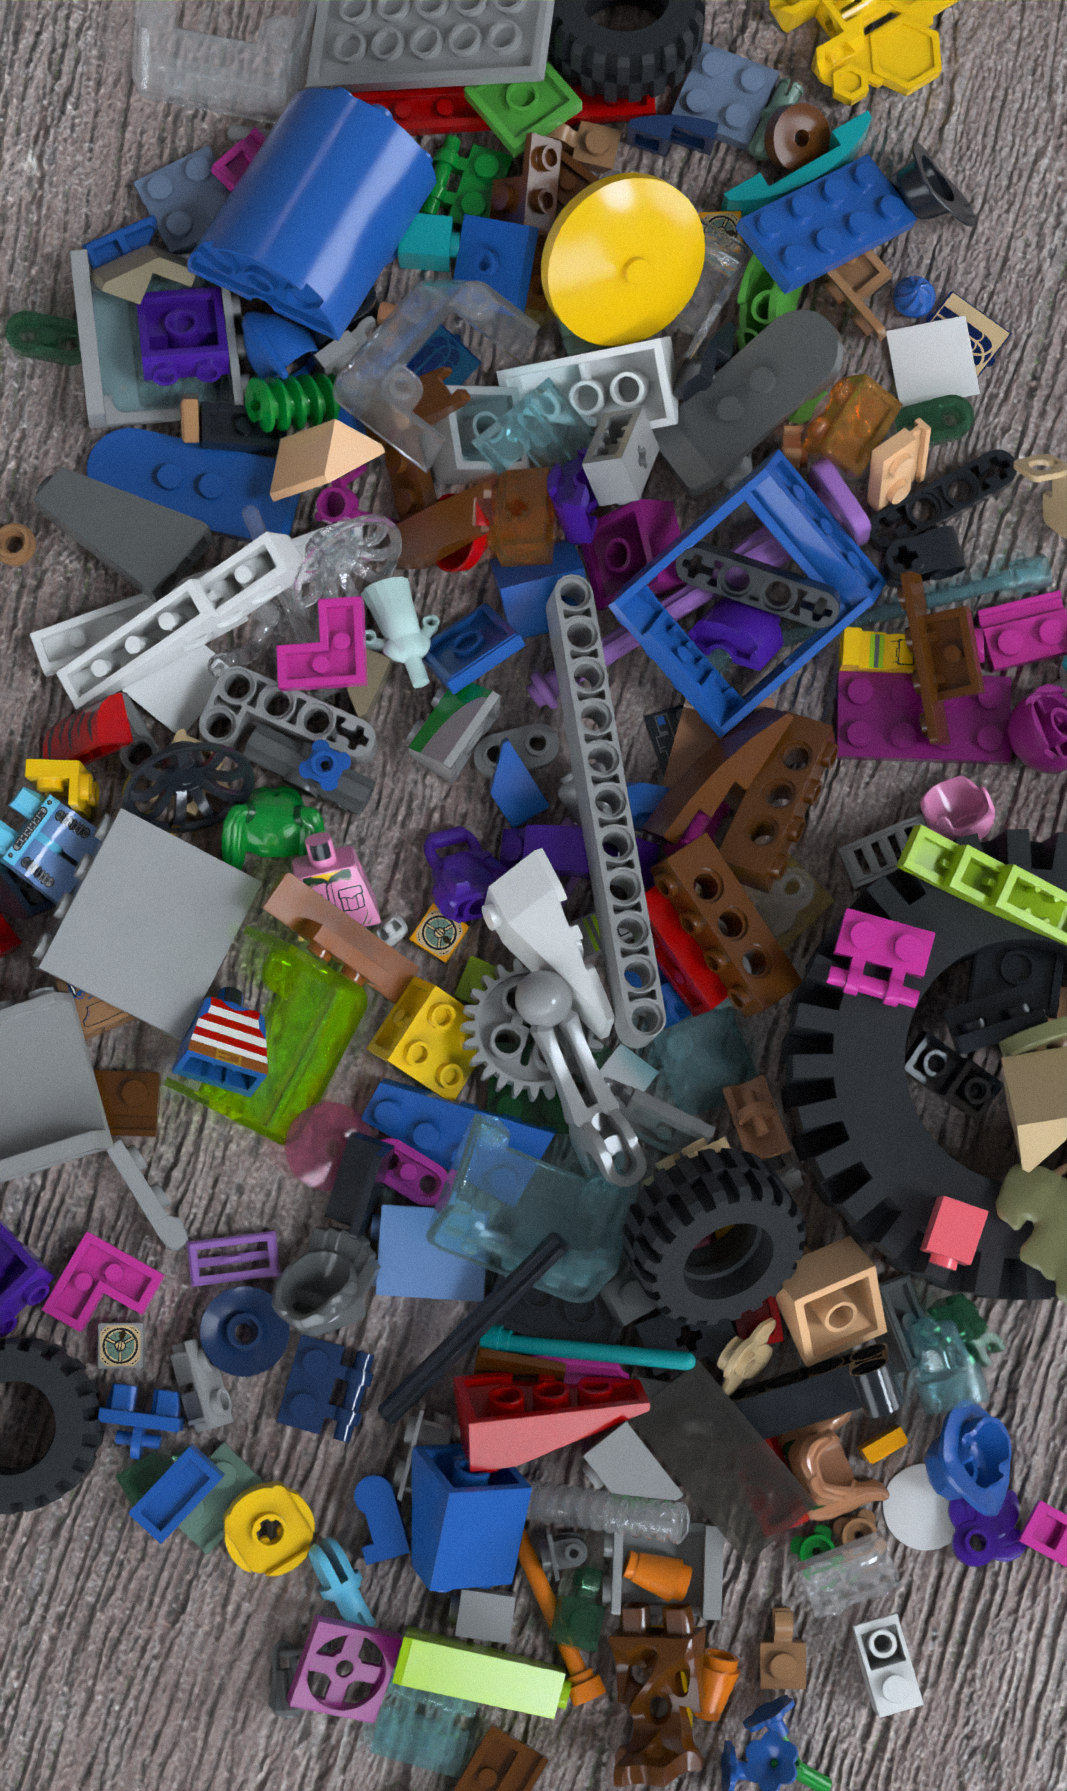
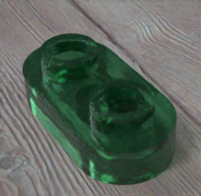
M20 311L12 315L7 321L5 336L10 348L16 354L66 366L82 363L76 320L33 311ZM26 332L36 334L34 340L30 342L22 341L21 337ZM68 340H74L78 343L77 347L71 351L63 349L62 346Z
M946 395L902 407L895 412L888 428L889 438L901 431L905 426H912L914 428V421L920 417L931 427L929 447L961 439L968 433L974 421L973 408L965 398L959 395ZM952 415L956 418L957 424L949 426L944 422L943 417Z

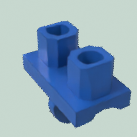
M113 1383L106 1406L99 1408L98 1419L104 1423L134 1426L133 1432L117 1430L115 1444L130 1445V1458L141 1460L144 1447L160 1449L162 1443V1436L146 1434L147 1428L171 1432L184 1430L185 1417L179 1416L181 1409L180 1391L154 1389L151 1412L135 1410L139 1386Z

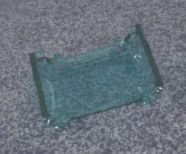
M475 1113L467 1125L431 1217L426 1234L428 1242L441 1251L507 1277L551 1232H557L567 1241L569 1250L532 1287L570 1302L585 1303L591 1301L618 1270L624 1246L622 1242V1229L626 1223L625 1217L630 1204L635 1203L640 1181L632 1186L620 1187L608 1182L600 1169L592 1172L586 1179L508 1147L511 1134L501 1120L492 1116H483ZM615 1167L619 1175L626 1174L622 1169Z

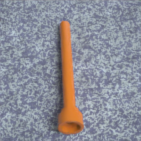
M524 1528L518 1559L570 1676L566 1678L567 1681L572 1683L569 1697L575 1707L602 1695L607 1690L599 1673L594 1674L591 1667L586 1668Z

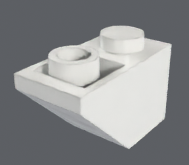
M897 1613L852 1625L861 1671L875 1713L881 1718L924 1705Z

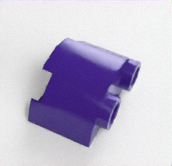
M589 447L577 450L579 457L567 462L562 467L559 463H556L547 477V490L559 526L564 533L566 541L574 545L581 543L592 544L598 524L596 516L589 515V513L594 512L598 508L599 504L582 466Z
M722 596L687 633L703 654L710 656L717 648H721L729 653L733 663L759 671L784 645L782 631L779 627L781 621L779 615Z

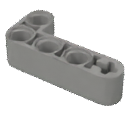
M240 666L230 667L222 672L199 720V729L206 742L222 744L233 749L241 741L250 720L268 726L300 742L313 744L317 740H326L333 750L338 753L346 752L350 756L351 764L362 765L371 761L376 755L378 748L375 731L371 724L365 720L302 692H281L278 689L277 681ZM243 681L250 684V690L243 698L235 699L228 696V690L235 682ZM282 698L290 702L289 709L281 716H272L267 713L268 705L275 699ZM320 715L329 719V726L322 733L315 734L306 729L308 721L314 716ZM218 720H227L232 723L231 731L228 735L222 738L210 735V728L213 723ZM339 724H342L343 735L356 739L359 734H363L367 745H358L355 750H351L349 740L338 735Z

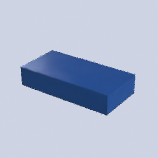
M192 1443L128 1514L154 1539L162 1544L218 1484L225 1473Z

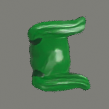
M279 786L277 789L266 787L253 789L246 803L232 806L223 821L221 835L223 862L241 871L246 852H252L260 857H289L294 855L301 857L308 855L305 839L312 834L325 832L323 818L316 808L305 806L301 796L289 786Z

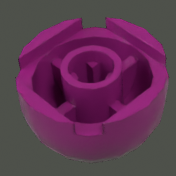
M1052 684L1036 688L1017 703L1009 717L1007 730L1010 744L1016 757L1034 771L1045 774H1058L1067 770V698L1061 695L1067 690Z

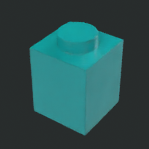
M418 213L398 244L399 267L404 269L450 272L451 258H457L461 232H454L453 216Z

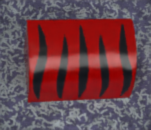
M122 692L109 695L55 723L46 733L43 743V759L77 760L86 766L133 743Z

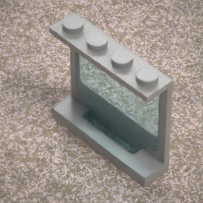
M87 249L70 250L90 429L181 421V396H183V393H198V412L201 402L243 405L249 376L248 374L240 375L238 360L246 359V353L243 345V333L235 334L234 319H241L238 294L230 293L229 290L221 287L230 374L221 375L214 382H202L197 377L178 378L172 385L161 386L153 380L144 381L136 303L101 291L90 278L93 270L89 264ZM191 254L177 256L183 257L188 261ZM153 273L146 292L220 286L196 275L192 287Z

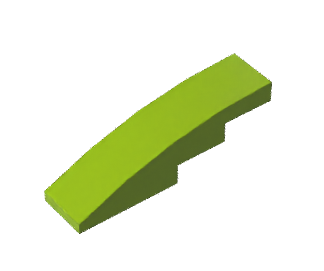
M914 825L896 867L981 909L1067 945V892L1014 864L1005 865L968 844L959 845L923 825Z

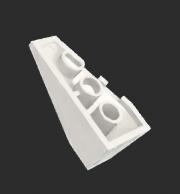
M542 848L534 850L488 887L485 904L482 906L484 920L491 931L496 929L502 943L531 972L550 970L559 974L571 988L573 995L571 1010L577 1012L580 1020L600 1039L609 1037L615 1015L594 965L592 963L584 964L583 962L584 951L581 943L583 936L578 924L570 926L564 915L561 902L567 900V896L544 850Z

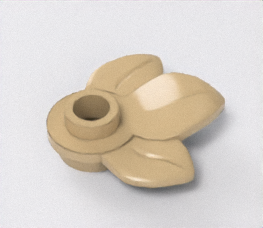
M769 1318L760 1323L748 1339L742 1340L736 1336L726 1345L717 1362V1367L724 1371L725 1381L721 1388L723 1395L729 1396L734 1394L744 1379L754 1378L765 1368L773 1352L772 1347L767 1344V1341L776 1326L775 1319Z

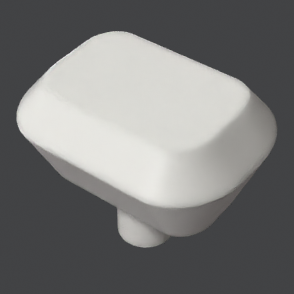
M392 914L376 925L372 933L392 947L407 935L408 927L400 916Z

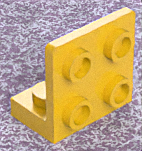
M416 976L413 977L401 998L393 1006L366 1048L377 1057L396 1066L434 1093H437L440 1097L455 1101L476 1066L469 1065L471 1059L477 1054L476 1050H463L462 1047L465 1041L472 1038V1034L460 1031L462 1023L473 1021L472 1018L462 1013L465 1005L436 985Z

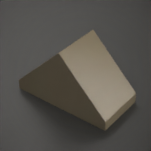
M366 648L368 686L345 688L356 716L369 723L393 670L391 658Z

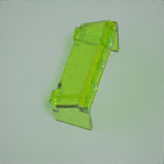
M246 926L243 934L271 950L263 965L261 974L264 986L277 994L265 1017L268 1075L251 1097L203 1082L198 1091H195L169 1077L166 1078L163 1085L280 1145L286 1146L296 1142L303 1134L366 1012L368 997L363 987L352 983L337 971L294 945Z

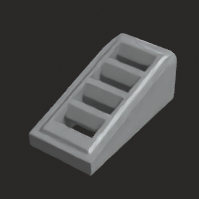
M921 813L837 849L854 890L877 881L883 875L887 877L898 869L896 867L898 861L888 839L895 837L902 852L908 840L905 832L912 830L914 825L927 827ZM877 843L887 863L882 868H880L871 847ZM862 850L871 871L865 875L855 855V852Z

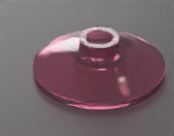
M336 1102L317 1103L303 1110L293 1120L285 1140L286 1159L294 1175L301 1182L312 1188L332 1191L349 1135L356 1131L372 1137L367 1123L361 1120L362 1116L351 1107ZM336 1139L339 1142V1151L337 1154L329 1156L325 1150L328 1141Z

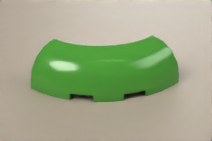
M754 253L741 281L737 301L740 304L739 330H736L739 350H742L776 318L796 310L800 293L804 287L803 285L785 295ZM824 390L815 399L806 401L788 420L797 424L808 421L822 408L831 394Z

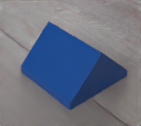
M566 540L490 559L505 621L520 634L522 640L549 633L546 603L559 579L569 574L579 575L586 579L584 566L575 545L568 543ZM561 596L565 604L578 606L573 598Z

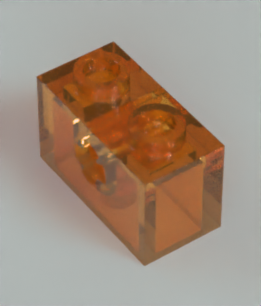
M549 467L501 470L498 473L497 488L492 489L491 507L495 514L494 525H489L487 542L490 551H495L502 567L553 564L557 517L547 490V477L551 472Z

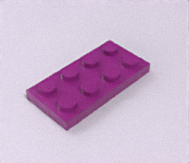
M838 671L836 681L835 743L839 745L836 759L1008 765L1010 763L1011 750L1007 731L1008 720L1011 715V677L982 676L985 693L944 702L950 744L938 746L930 744L929 738H925L922 733L920 714L924 712L921 695L919 696L915 691L912 673Z

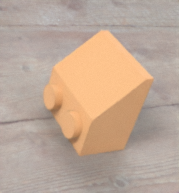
M851 1236L802 1256L801 1260H796L797 1270L790 1280L785 1279L783 1281V1289L776 1295L778 1307L799 1354L807 1367L887 1332L876 1267Z

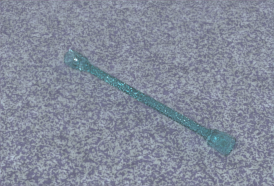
M1044 553L1009 562V569L1002 570L999 574L992 577L988 576L987 579L984 577L976 581L973 580L971 583L966 582V584H958L955 587L951 586L950 589L946 587L939 591L935 590L934 593L932 591L929 594L925 593L927 609L930 610L937 606L941 607L942 604L945 606L947 603H956L958 600L971 599L974 596H983L984 593L998 592L1000 589L1005 592L1015 589L1019 595L1051 587L1052 572L1050 564ZM899 600L897 602L893 601L892 604L887 603L886 605H878L876 608L871 607V610L868 608L847 627H866L868 624L872 625L873 622L877 624L884 620L888 621L889 618L892 620L894 617H903L905 614L907 615V611L902 609ZM803 625L802 628L799 626L796 629L792 628L791 631L790 629H787L786 632L782 631L783 646L786 648L789 645L793 646L794 643L795 645H798L799 642L804 643L819 628ZM716 648L710 656L705 655L720 674L729 672L728 665L734 664L729 653L721 648Z

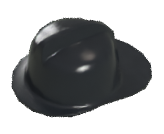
M917 142L912 145L913 158L890 177L889 182L917 218L932 219L951 213L958 221L966 226L973 227L976 224V216L966 198L938 169L925 148Z

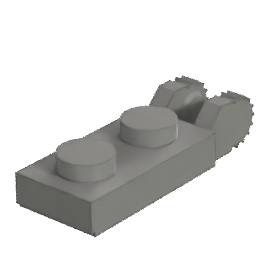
M121 1139L113 1143L114 1147L106 1151L160 1240L172 1252L183 1250L184 1247H187V1242H189L187 1229H184V1224L180 1218L168 1216L164 1211V1208L171 1204L158 1182L149 1186L141 1170L148 1166L134 1144L126 1148Z

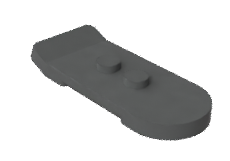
M794 310L779 316L716 372V377L707 390L699 391L678 407V424L652 429L659 446L657 455L688 495L692 497L700 496L722 482L741 465L743 458L806 401L815 399L834 381L840 371L844 356L843 341L836 327L821 314L810 310Z

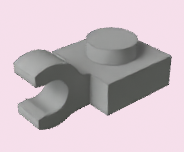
M372 316L366 317L351 333L348 330L345 331L339 341L333 340L314 355L317 370L326 376L333 373L338 378L344 377L358 364L357 360L361 357V352L377 353L384 350L389 344L388 335L384 333L377 339L368 338L366 336L367 332L373 329L376 324Z

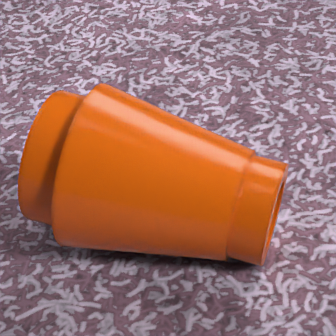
M632 1550L628 1552L622 1569V1577L630 1579L631 1582L668 1603L672 1599L682 1602L692 1576V1567L683 1564V1558L643 1552L637 1553Z
M716 1648L704 1649L702 1678L705 1697L703 1710L700 1713H693L696 1717L711 1722L720 1720L721 1713L741 1672L737 1667L739 1658L734 1654Z

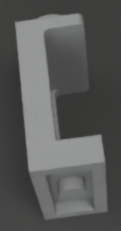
M613 1518V1529H604L603 1554L604 1557H612L611 1576L603 1575L602 1603L610 1604L611 1615H620L621 1608L628 1602H646L650 1604V1614L661 1615L662 1608L667 1604L689 1603L693 1616H701L704 1620H721L724 1526L721 1523ZM632 1550L637 1553L643 1552L683 1558V1564L692 1567V1576L682 1602L672 1599L668 1603L631 1582L630 1579L622 1577V1569L628 1552Z

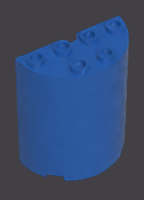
M334 87L332 90L309 88L299 91L292 97L191 253L187 264L188 271L251 301L253 298H260L267 302L274 312L339 341L436 185V175L432 166L433 159L427 151L419 146L412 136L393 120L392 114L385 107L379 104L370 105L353 97L349 91L341 87Z

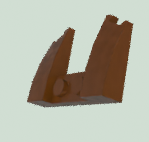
M440 367L405 382L361 407L367 437L382 444L385 451L386 467L389 472L395 506L400 519L398 524L388 529L398 570L426 569L489 532V526L476 525L475 512L476 501L481 498L492 497L491 484H479L440 502H437L422 432L471 401L466 389H457L451 394L443 383V380L448 378L453 371L450 367Z

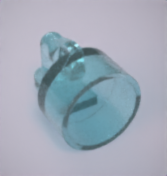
M929 1317L915 1320L910 1327V1339L921 1375L915 1377V1382L924 1415L946 1412L990 1400L981 1362L971 1363L969 1353L960 1338L956 1323L950 1319L935 1321Z

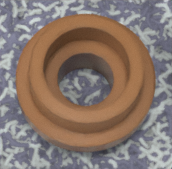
M10 523L1 527L0 561L8 566H21L30 561L36 551V539L31 530L19 523ZM13 540L22 541V548L17 552L8 551V546Z

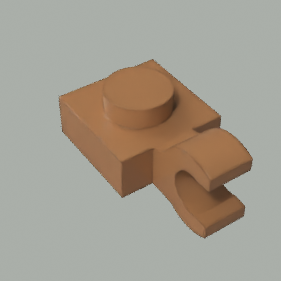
M581 120L578 132L568 125L562 124L550 132L547 137L561 141L562 150L573 154L572 158L587 170L612 175L622 130Z
M772 1607V1639H759L760 1689H806V1642L801 1639H792L793 1611H791L790 1607Z

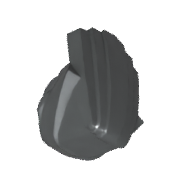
M314 1227L307 1252L299 1260L292 1261L287 1265L283 1273L279 1274L276 1278L271 1303L273 1310L281 1319L304 1335L332 1334L335 1330L357 1322L366 1316L363 1299L375 1281L381 1266L375 1260L377 1254L370 1248V1241L364 1235L358 1240L349 1238L351 1228Z

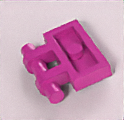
M846 908L833 954L849 958L848 970L830 966L826 983L842 987L843 993L853 996L860 992L883 999L882 1004L892 1007L902 1004L916 1008L920 991L903 986L905 974L920 979L924 977L936 933ZM865 963L890 970L888 981L863 975Z

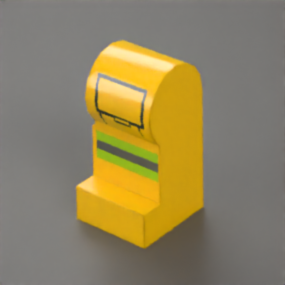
M846 627L839 637L838 671L912 673L913 670L917 669L914 653H911L907 647L905 634H886V632L862 631V628Z

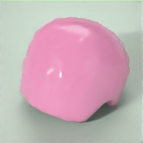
M965 776L953 777L936 784L922 796L920 801V808L927 827L951 841L978 833L980 841L989 833L995 820V807L986 788L977 787Z

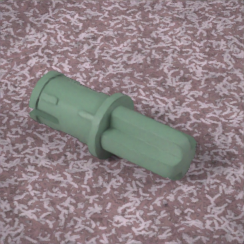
M782 78L779 80L778 87L768 107L762 109L759 114L761 121L748 146V153L758 161L769 160L765 149L764 135L772 114L783 105L797 103L804 93L802 86L795 81L789 91L787 87L791 79Z

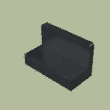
M353 1131L348 1137L324 1217L352 1226L349 1238L358 1240L371 1226L372 1217L376 1210L395 1145Z

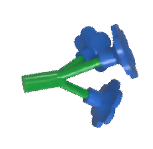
M783 1695L772 1702L764 1703L743 1721L745 1729H749L750 1732L758 1731L763 1727L768 1729V1732L762 1736L761 1740H752L747 1745L745 1754L748 1761H738L732 1740H725L724 1752L721 1756L722 1791H734L738 1780L758 1783L762 1791H778L782 1784L789 1785L795 1780L814 1791H830L832 1779L803 1763L798 1756L797 1747L787 1737L789 1730L782 1718L785 1713L795 1706L793 1698Z

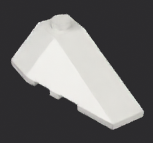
M670 336L496 371L499 387L518 388L521 413L524 417L573 422L596 427L599 425L603 413L643 407L651 429L678 424V397L672 394L677 377V369Z

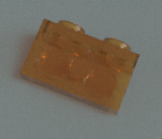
M867 374L843 377L836 382L829 393V399L831 400L823 413L819 414L810 423L807 429V435L809 436L802 446L808 453L820 452L850 477L861 476L871 459L872 450L879 446L903 406L899 400Z

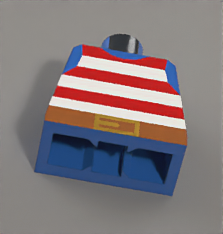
M233 987L221 988L217 992V998L206 997L202 1001L182 1040L172 1067V1073L251 1097L268 1075L264 1016L260 1012L242 1007L243 993Z

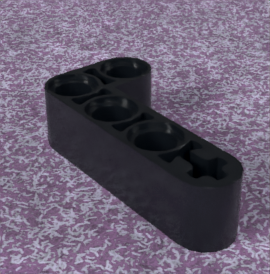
M879 1343L821 1361L810 1367L806 1366L740 1388L734 1394L725 1396L722 1403L738 1444L748 1445L859 1408H863L867 1418L886 1416L903 1406L904 1387L888 1345Z

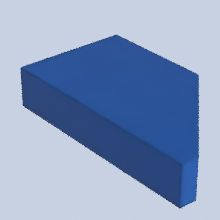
M151 215L82 245L83 249H87L88 260L92 270L147 244L150 245L158 226L155 216Z
M506 737L500 743V752L489 791L514 829L550 807V805Z

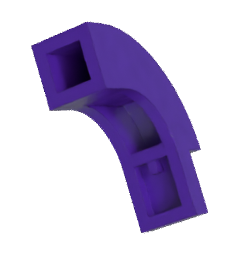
M526 825V828L503 829L499 862L508 870L534 850L542 848L556 875L591 880L582 828L556 825ZM635 838L644 888H651L655 883L654 876L649 868L657 863L659 845ZM611 843L602 844L604 851L608 855L620 857V852L615 845Z

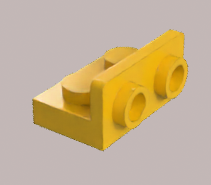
M26 759L25 777L37 790L45 792V796L51 794L57 800H68L69 806L83 819H91V808H97L99 804V782L93 781L92 774L80 761Z

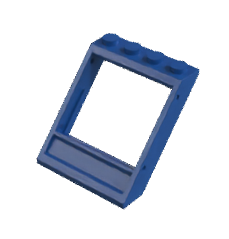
M778 449L628 580L609 603L608 607L615 614L618 622L626 627L643 647L646 655L654 660L667 675L674 688L682 693L695 708L702 721L709 725L720 738L876 601L887 581ZM745 501L808 578L835 588L840 595L841 607L839 615L833 624L828 627L819 628L741 697L657 600L656 595L646 584L687 548L690 549Z

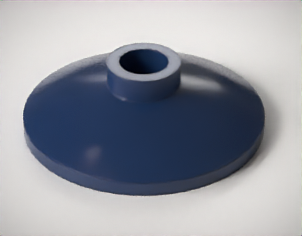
M240 1286L222 1292L209 1303L201 1318L199 1337L204 1353L216 1368L232 1376L251 1377L269 1370L283 1356L289 1341V1324L281 1319L273 1310L271 1294L256 1287ZM239 1325H246L251 1331L250 1339L247 1341L238 1340L235 1336V1328Z

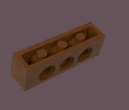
M791 712L788 713L794 717L746 791L719 849L720 854L740 884L768 894L774 881H780L786 872L789 857L786 854L792 842H799L805 828L806 820L803 818L809 805L814 806L817 803L822 789V781L820 779L825 768L831 769L833 767L839 750V745L834 740L832 725ZM796 762H802L806 764L804 767L800 769L788 768L791 764ZM778 799L789 800L784 806L777 807L771 805ZM761 836L773 837L771 841L765 844L754 842Z
M707 832L689 841L649 868L654 876L656 888L661 895L670 900L679 914L680 925L687 934L693 936L703 951V959L706 965L719 976L727 988V995L731 1004L741 1011L745 1018L765 1011L801 985V977ZM694 882L701 886L703 899L695 893ZM718 919L725 923L728 931L727 936L721 933L718 927ZM743 956L747 958L751 964V974L748 973L743 966Z

